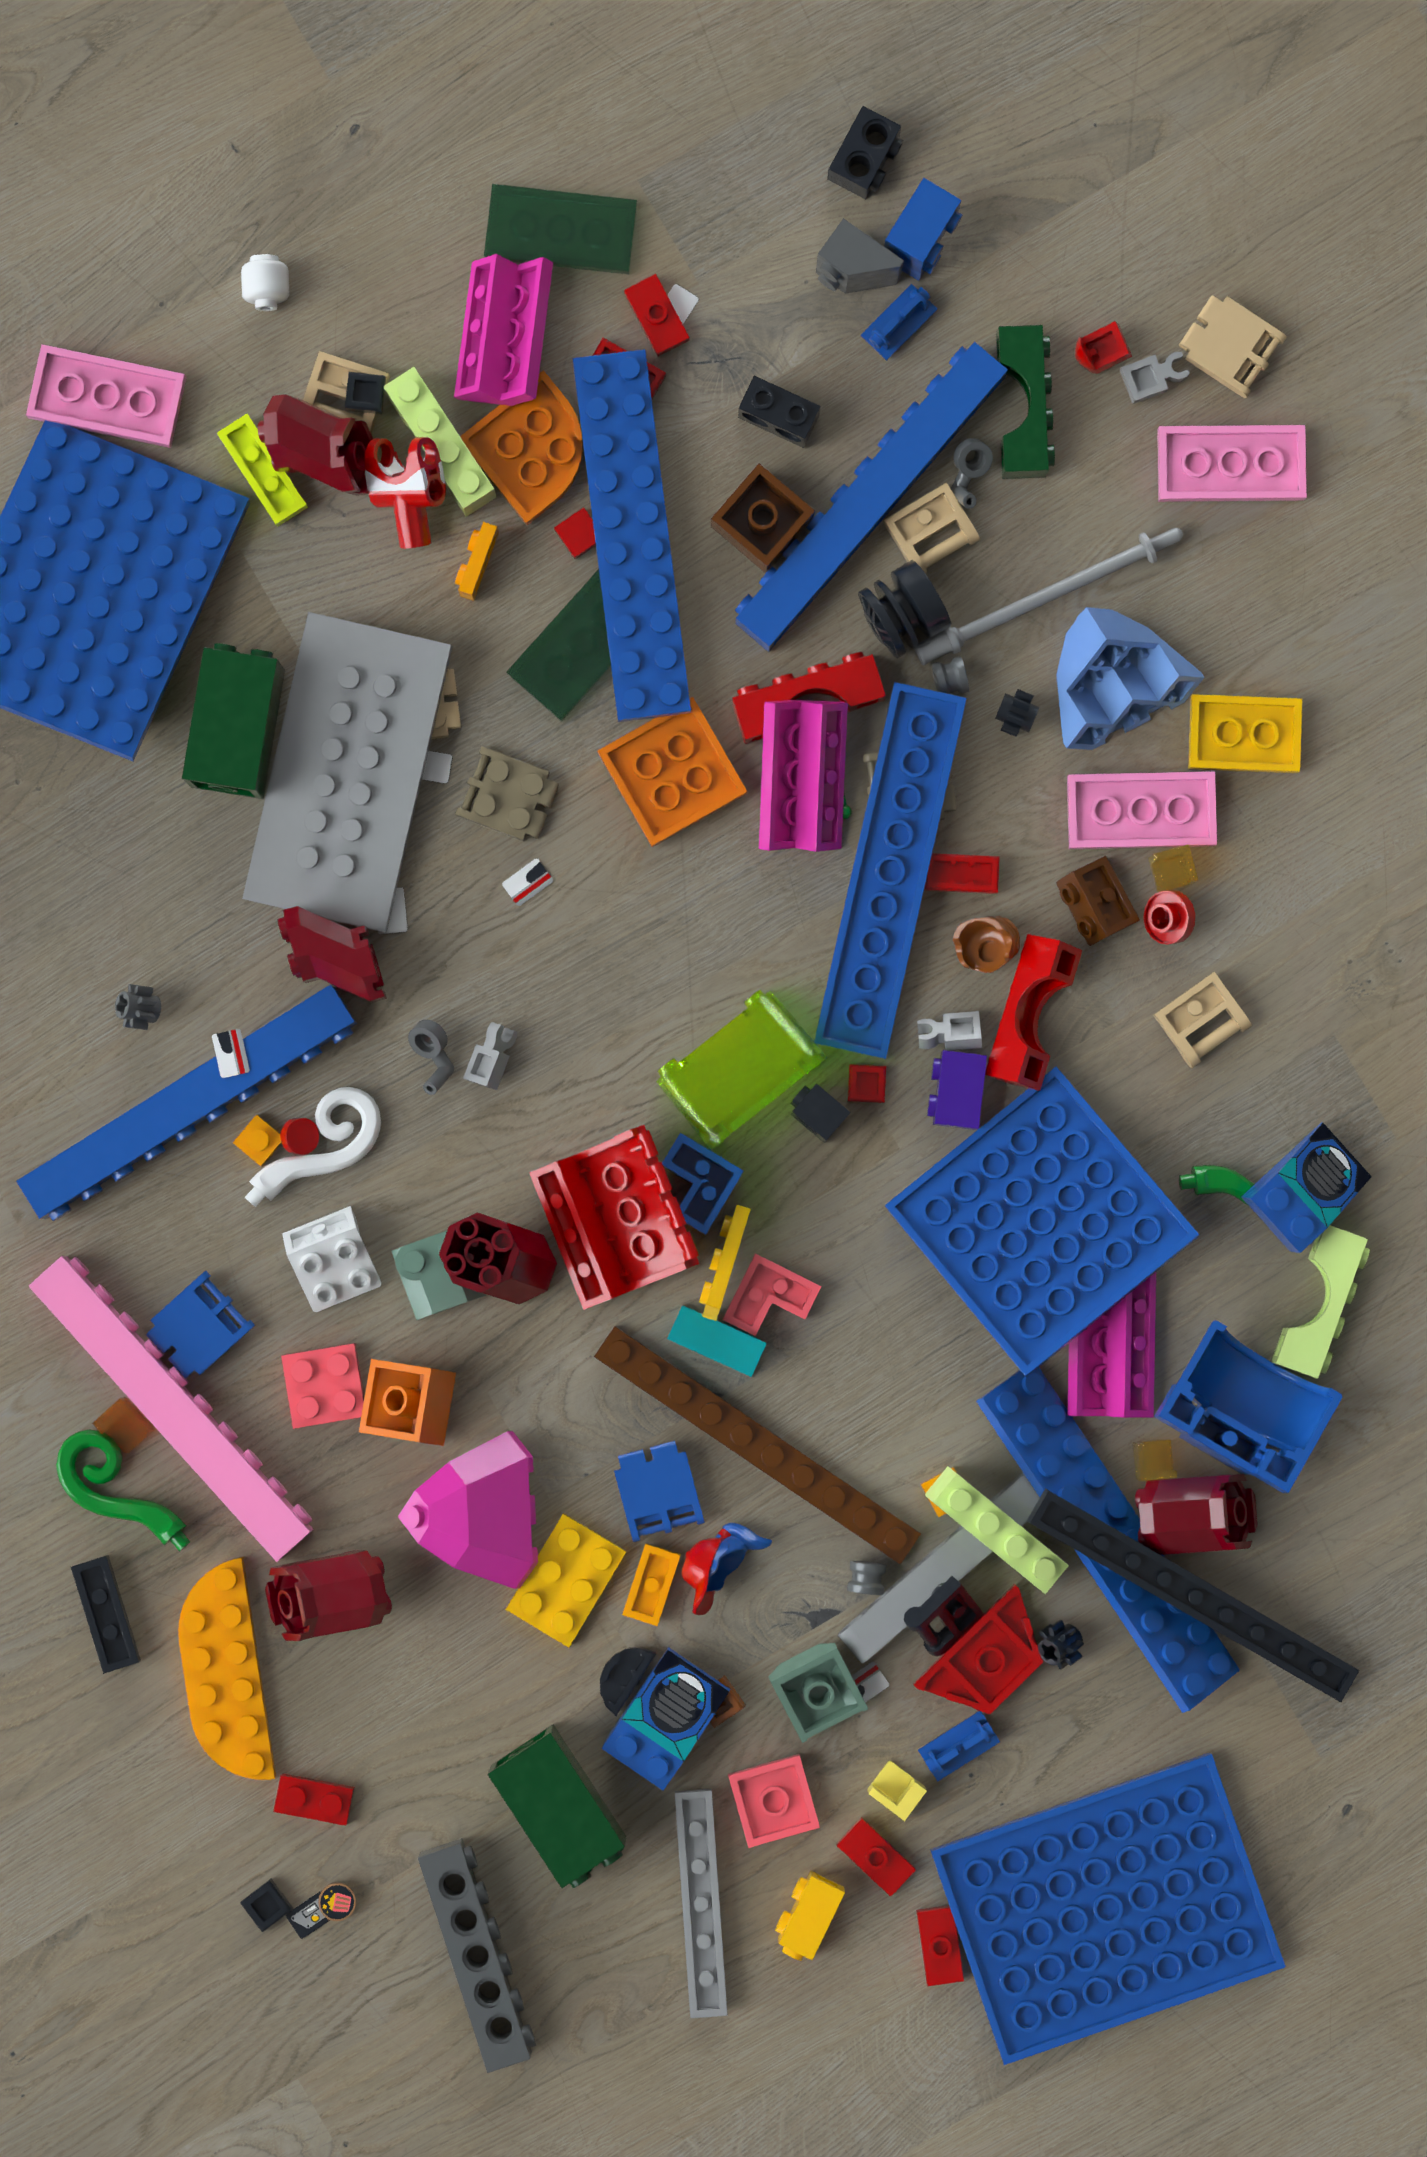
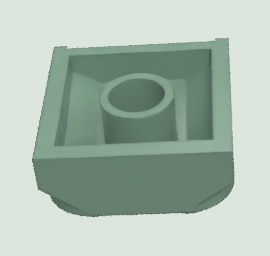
M447 1231L392 1250L396 1269L402 1279L416 1320L486 1296L484 1293L452 1283L439 1256Z
M835 1643L818 1644L782 1662L768 1676L802 1743L807 1741L809 1737L860 1711L868 1710Z

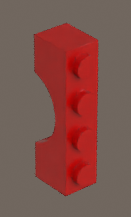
M856 652L843 657V663L829 667L827 662L809 667L807 669L808 674L794 678L793 673L772 679L773 685L759 689L758 684H754L737 690L738 696L732 697V705L744 743L748 744L763 739L764 702L797 700L808 694H825L837 699L839 702L848 703V711L851 712L885 701L886 694L873 654L864 656L863 652Z
M1027 934L992 1052L989 1056L985 1075L1007 1084L1040 1091L1050 1055L1043 1049L1038 1038L1039 1016L1045 1003L1054 993L1062 988L1072 986L1083 950L1060 940Z

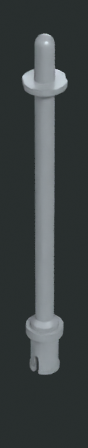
M1172 528L1149 539L1146 533L1139 534L1140 544L960 628L949 627L931 639L928 638L919 642L918 647L914 648L916 654L924 666L928 662L950 652L953 654L959 653L965 641L1146 557L1150 563L1157 562L1156 552L1179 542L1183 537V532L1179 528Z

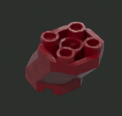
M287 394L272 396L263 413L264 420L259 421L257 427L259 439L265 443L274 470L289 473L301 472L342 492L356 496L367 495L365 451L369 442L373 440L367 423L362 420L355 421L356 418L352 417L340 418L304 400Z
M299 906L283 910L284 917L278 918L277 921L283 940L291 943L293 953L287 954L293 976L296 975L297 979L302 977L305 983L323 980L372 1003L387 999L384 990H377L378 987L384 986L373 944H369L368 939H363V937L370 936L365 925L348 929Z
M478 1212L448 1227L439 1252L444 1268L453 1284L518 1305L547 1292L557 1266V1261L543 1234Z
M1233 1474L1147 1480L1145 1487L1137 1489L1135 1494V1503L1140 1516L1139 1543L1160 1555L1250 1548L1252 1541H1246L1248 1533L1256 1532L1258 1521L1255 1494L1252 1488L1245 1489L1241 1482L1247 1481L1245 1475Z
M352 1550L341 1554L272 1567L269 1575H275L274 1580L267 1582L265 1592L271 1620L275 1626L282 1624L287 1631L281 1633L285 1641H302L313 1637L381 1624L384 1615L390 1614L392 1610V1603L385 1589L383 1579L385 1569L379 1556L371 1557L367 1550Z

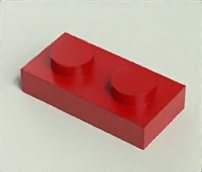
M282 1773L273 1812L347 1826L355 1787Z

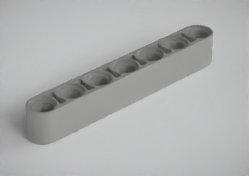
M1022 1472L990 1501L1022 1526L1027 1522L1040 1497ZM958 1527L888 1588L883 1595H880L849 1622L837 1636L861 1663L866 1662L907 1626L904 1622V1614L909 1608L920 1607L931 1596L933 1590L939 1584L946 1582L951 1576L958 1581L962 1579L993 1551L964 1527Z

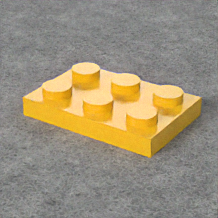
M1192 694L1190 700L1188 769L1299 773L1301 761L1302 699Z
M563 1513L538 1554L537 1565L521 1588L517 1589L505 1610L569 1648L624 1557L626 1550Z

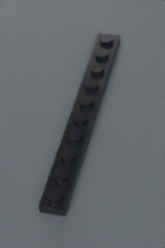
M1046 1488L1027 1519V1522L1339 1702H1342L1360 1671Z

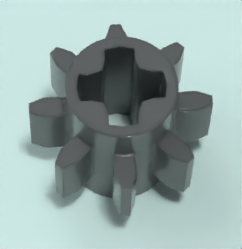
M129 984L128 992L122 991L119 993L115 1002V1013L118 1018L124 1019L123 1027L148 1030V1023H155L161 1013V1001L158 996L152 995L153 987Z

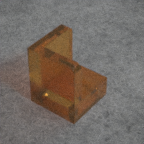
M126 1397L119 1398L92 1423L101 1434L107 1433L112 1437L124 1453H130L155 1430Z

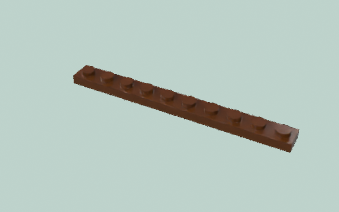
M616 1326L613 1327L594 1357L897 1563L901 1564L921 1535L920 1532Z

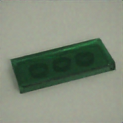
M492 184L484 258L498 254L512 262L525 263L544 257L552 261L555 267L629 275L637 200Z
M599 569L506 672L508 676L560 722L565 719L611 667Z

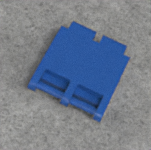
M207 1271L198 1276L150 1320L155 1326L146 1334L162 1353H166L172 1346L175 1347L177 1351L168 1360L184 1378L190 1376L194 1371L202 1375L255 1327L251 1320L247 1322L231 1304L233 1302L232 1298L229 1295L225 1297L209 1280L211 1275ZM202 1284H204L207 1287V1289L216 1297V1299L219 1301L218 1304L212 1299L210 1294L203 1289V1287L201 1286ZM224 1309L242 1326L241 1328L223 1311Z
M675 1440L650 1447L653 1460L647 1462L643 1449L618 1456L621 1469L614 1470L633 1542L641 1541V1536L665 1530V1534L673 1532L672 1528L696 1521L698 1525L705 1523L686 1451L678 1453ZM694 1511L695 1513L694 1515L675 1519L672 1521H670L669 1517ZM662 1519L661 1524L653 1525L639 1530L637 1528V1526L647 1524Z

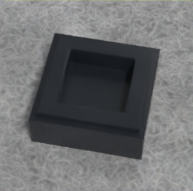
M349 372L345 410L382 415L385 393L383 386L386 385V377L384 375Z
M271 1878L240 1902L261 1932H264L293 1909Z

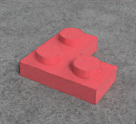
M755 1254L722 1320L756 1336L772 1303L806 1319L822 1286Z

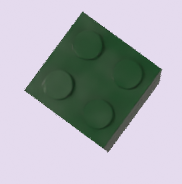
M215 643L214 649L206 647L203 649L182 780L195 789L264 799L285 669L278 659L273 657L272 652L251 649L250 654L237 652V647Z
M554 1724L491 1765L487 1775L561 1888L568 1884L572 1888L579 1886L592 1876L590 1874L593 1870L592 1868L600 1863L607 1867L623 1856L622 1851L626 1842L624 1831Z

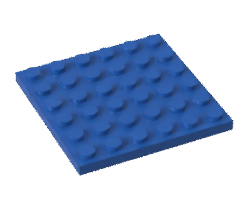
M1054 1067L1044 1076L1040 1091L1027 1089L885 1205L890 1214L1026 1378L1199 1237L1198 1232L1057 1067Z

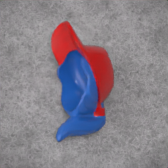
M728 1523L722 1527L715 1538L701 1540L687 1551L681 1574L683 1579L695 1589L692 1613L695 1615H705L708 1613L714 1601L715 1591L723 1588L726 1577L740 1566L747 1550L765 1549L772 1544V1540L758 1536L743 1525Z

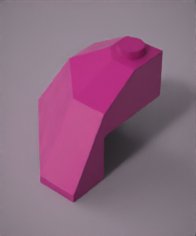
M507 1431L445 1464L414 1491L398 1515V1518L418 1544L451 1567L513 1589H519L538 1563L537 1547H532L531 1525L536 1524L535 1495H530L529 1473L534 1472L533 1456L513 1431Z

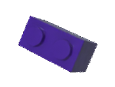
M943 1050L940 1058H933L931 1080H938L936 1095L929 1094L927 1116L933 1117V1125L971 1130L979 1129L987 1055Z

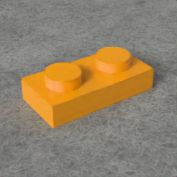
M483 521L480 531L474 529L467 550L472 551L467 565L461 564L455 580V584L459 585V594L463 598L472 601L476 598L499 535L498 528L495 525Z
M645 1543L622 1615L658 1626L681 1554Z

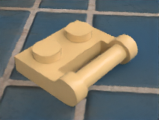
M319 351L303 400L340 418L352 417L356 418L355 421H365L372 434L377 414L364 413L362 417L319 403L317 398L319 392L345 400L349 372L384 375L386 377V384H388L390 378L389 373Z
M947 482L886 518L883 522L907 562L914 560L924 573H927L926 568L964 545L969 544L971 546L980 541L976 529ZM956 522L960 529L958 533L920 556L917 554L914 546Z
M1215 972L1153 1015L1190 1068H1194L1201 1063V1057L1239 1030L1244 1032L1252 1026L1243 1010ZM1226 1009L1231 1019L1191 1046L1185 1037Z

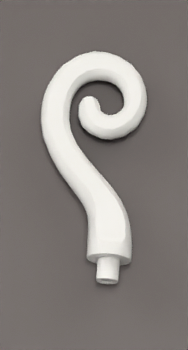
M353 1087L337 1088L326 1094L317 1105L315 1112L316 1126L325 1138L333 1141H342L353 1133L354 1125L351 1122L346 1121L336 1125L332 1122L330 1116L335 1107L348 1104L357 1109L362 1118V1126L356 1138L349 1145L335 1152L284 1157L270 1163L249 1181L254 1188L245 1198L256 1207L265 1196L272 1201L284 1187L295 1179L336 1172L360 1161L374 1146L381 1129L380 1111L374 1098L363 1090Z

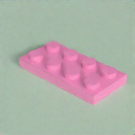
M41 344L26 416L29 419L55 422L77 429L171 448L186 376L182 373Z
M1305 425L1159 426L1157 429L1158 502L1298 501L1307 498Z
M1215 772L1072 774L1067 776L1069 849L1205 847L1217 845Z

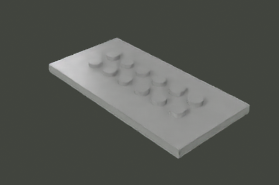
M308 612L242 899L283 909L299 906L326 919L360 927L365 925L369 929L387 933L453 648L452 645Z

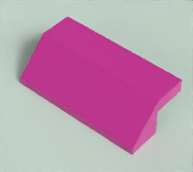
M494 254L472 262L454 398L463 401L508 406L536 399L553 269L552 261L541 257L517 265L498 254Z
M803 700L764 702L759 849L772 851L798 848L819 852L842 848L848 703Z
M1156 1272L1069 1343L1067 1416L1154 1418Z

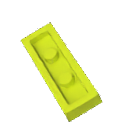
M245 414L217 432L220 440L277 527L308 508L286 472L274 470L265 443L259 439L258 429L248 414Z

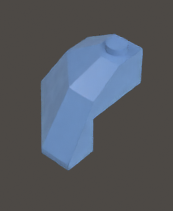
M1086 607L1077 616L1076 621L1066 633L1056 674L1063 744L1066 748L1093 750L1105 744L1106 737L1114 731L1123 728L1126 733L1150 721L1151 717L1149 714L1163 706H1169L1170 709H1173L1183 704L1205 677L1196 667L1148 627L1111 609Z

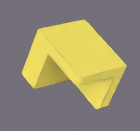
M888 1761L867 1789L869 1795L904 1821L927 1792L923 1784L892 1761Z

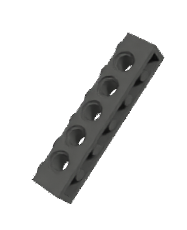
M463 1838L420 1852L418 1861L487 2073L529 2060L532 2053L531 2047L536 2046L535 2038L530 2024L523 2026L519 2012L524 2010L523 2001L518 1988L512 1990L508 1976L513 1974L507 1953L500 1954L496 1940L501 1939L495 1917L488 1918L484 1904L489 1903V1897L484 1882L477 1883L473 1868L478 1867L472 1846L465 1847ZM453 1873L461 1875L465 1880L466 1886L460 1891L450 1890L445 1883V1878ZM464 1909L473 1911L477 1917L476 1924L470 1927L461 1925L457 1920V1913ZM481 1945L486 1948L489 1957L484 1962H475L470 1958L468 1950L472 1946ZM486 1981H493L499 1986L500 1994L494 1998L485 1997L480 1991V1985ZM497 2017H505L511 2022L512 2029L507 2033L501 2034L493 2029L491 2022Z

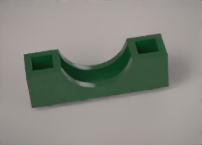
M1043 325L999 326L996 333L997 361L1008 369L1006 375L1012 377L1020 384L1028 401L1026 419L1018 428L1002 437L1000 443L1002 479L1046 478L1049 467H1054L1055 465L1054 444L1048 445L1047 431L1053 430L1052 408H1046V394H1051L1052 378L1051 372H1045L1044 358H1050V337L1043 336Z

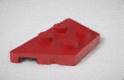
M1013 1584L913 1685L918 1690L927 1691L944 1697L947 1700L991 1714L1043 1663L1020 1589Z

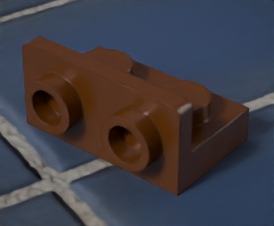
M1107 856L1069 873L1056 882L1063 902L1068 905L1077 923L1079 933L1085 938L1089 946L1140 921Z

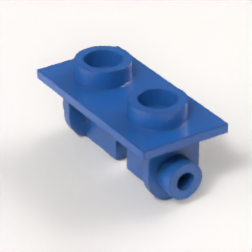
M911 284L860 336L887 361L937 311V308L929 301L931 297L922 287L917 289Z
M978 1711L919 1748L918 1751L938 1782L997 1745L1000 1741L983 1713Z

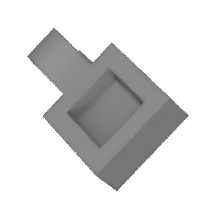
M491 1022L486 1032L485 1043L483 1046L476 1044L463 1079L497 1090L510 1057L503 1052L513 1046L517 1038V1031Z

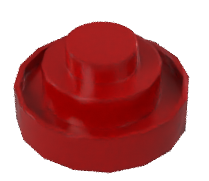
M1164 890L1155 893L1148 900L1144 909L1143 920L1145 928L1152 939L1160 944L1171 945L1183 942L1191 935L1195 926L1196 915L1193 904L1186 895L1180 891Z

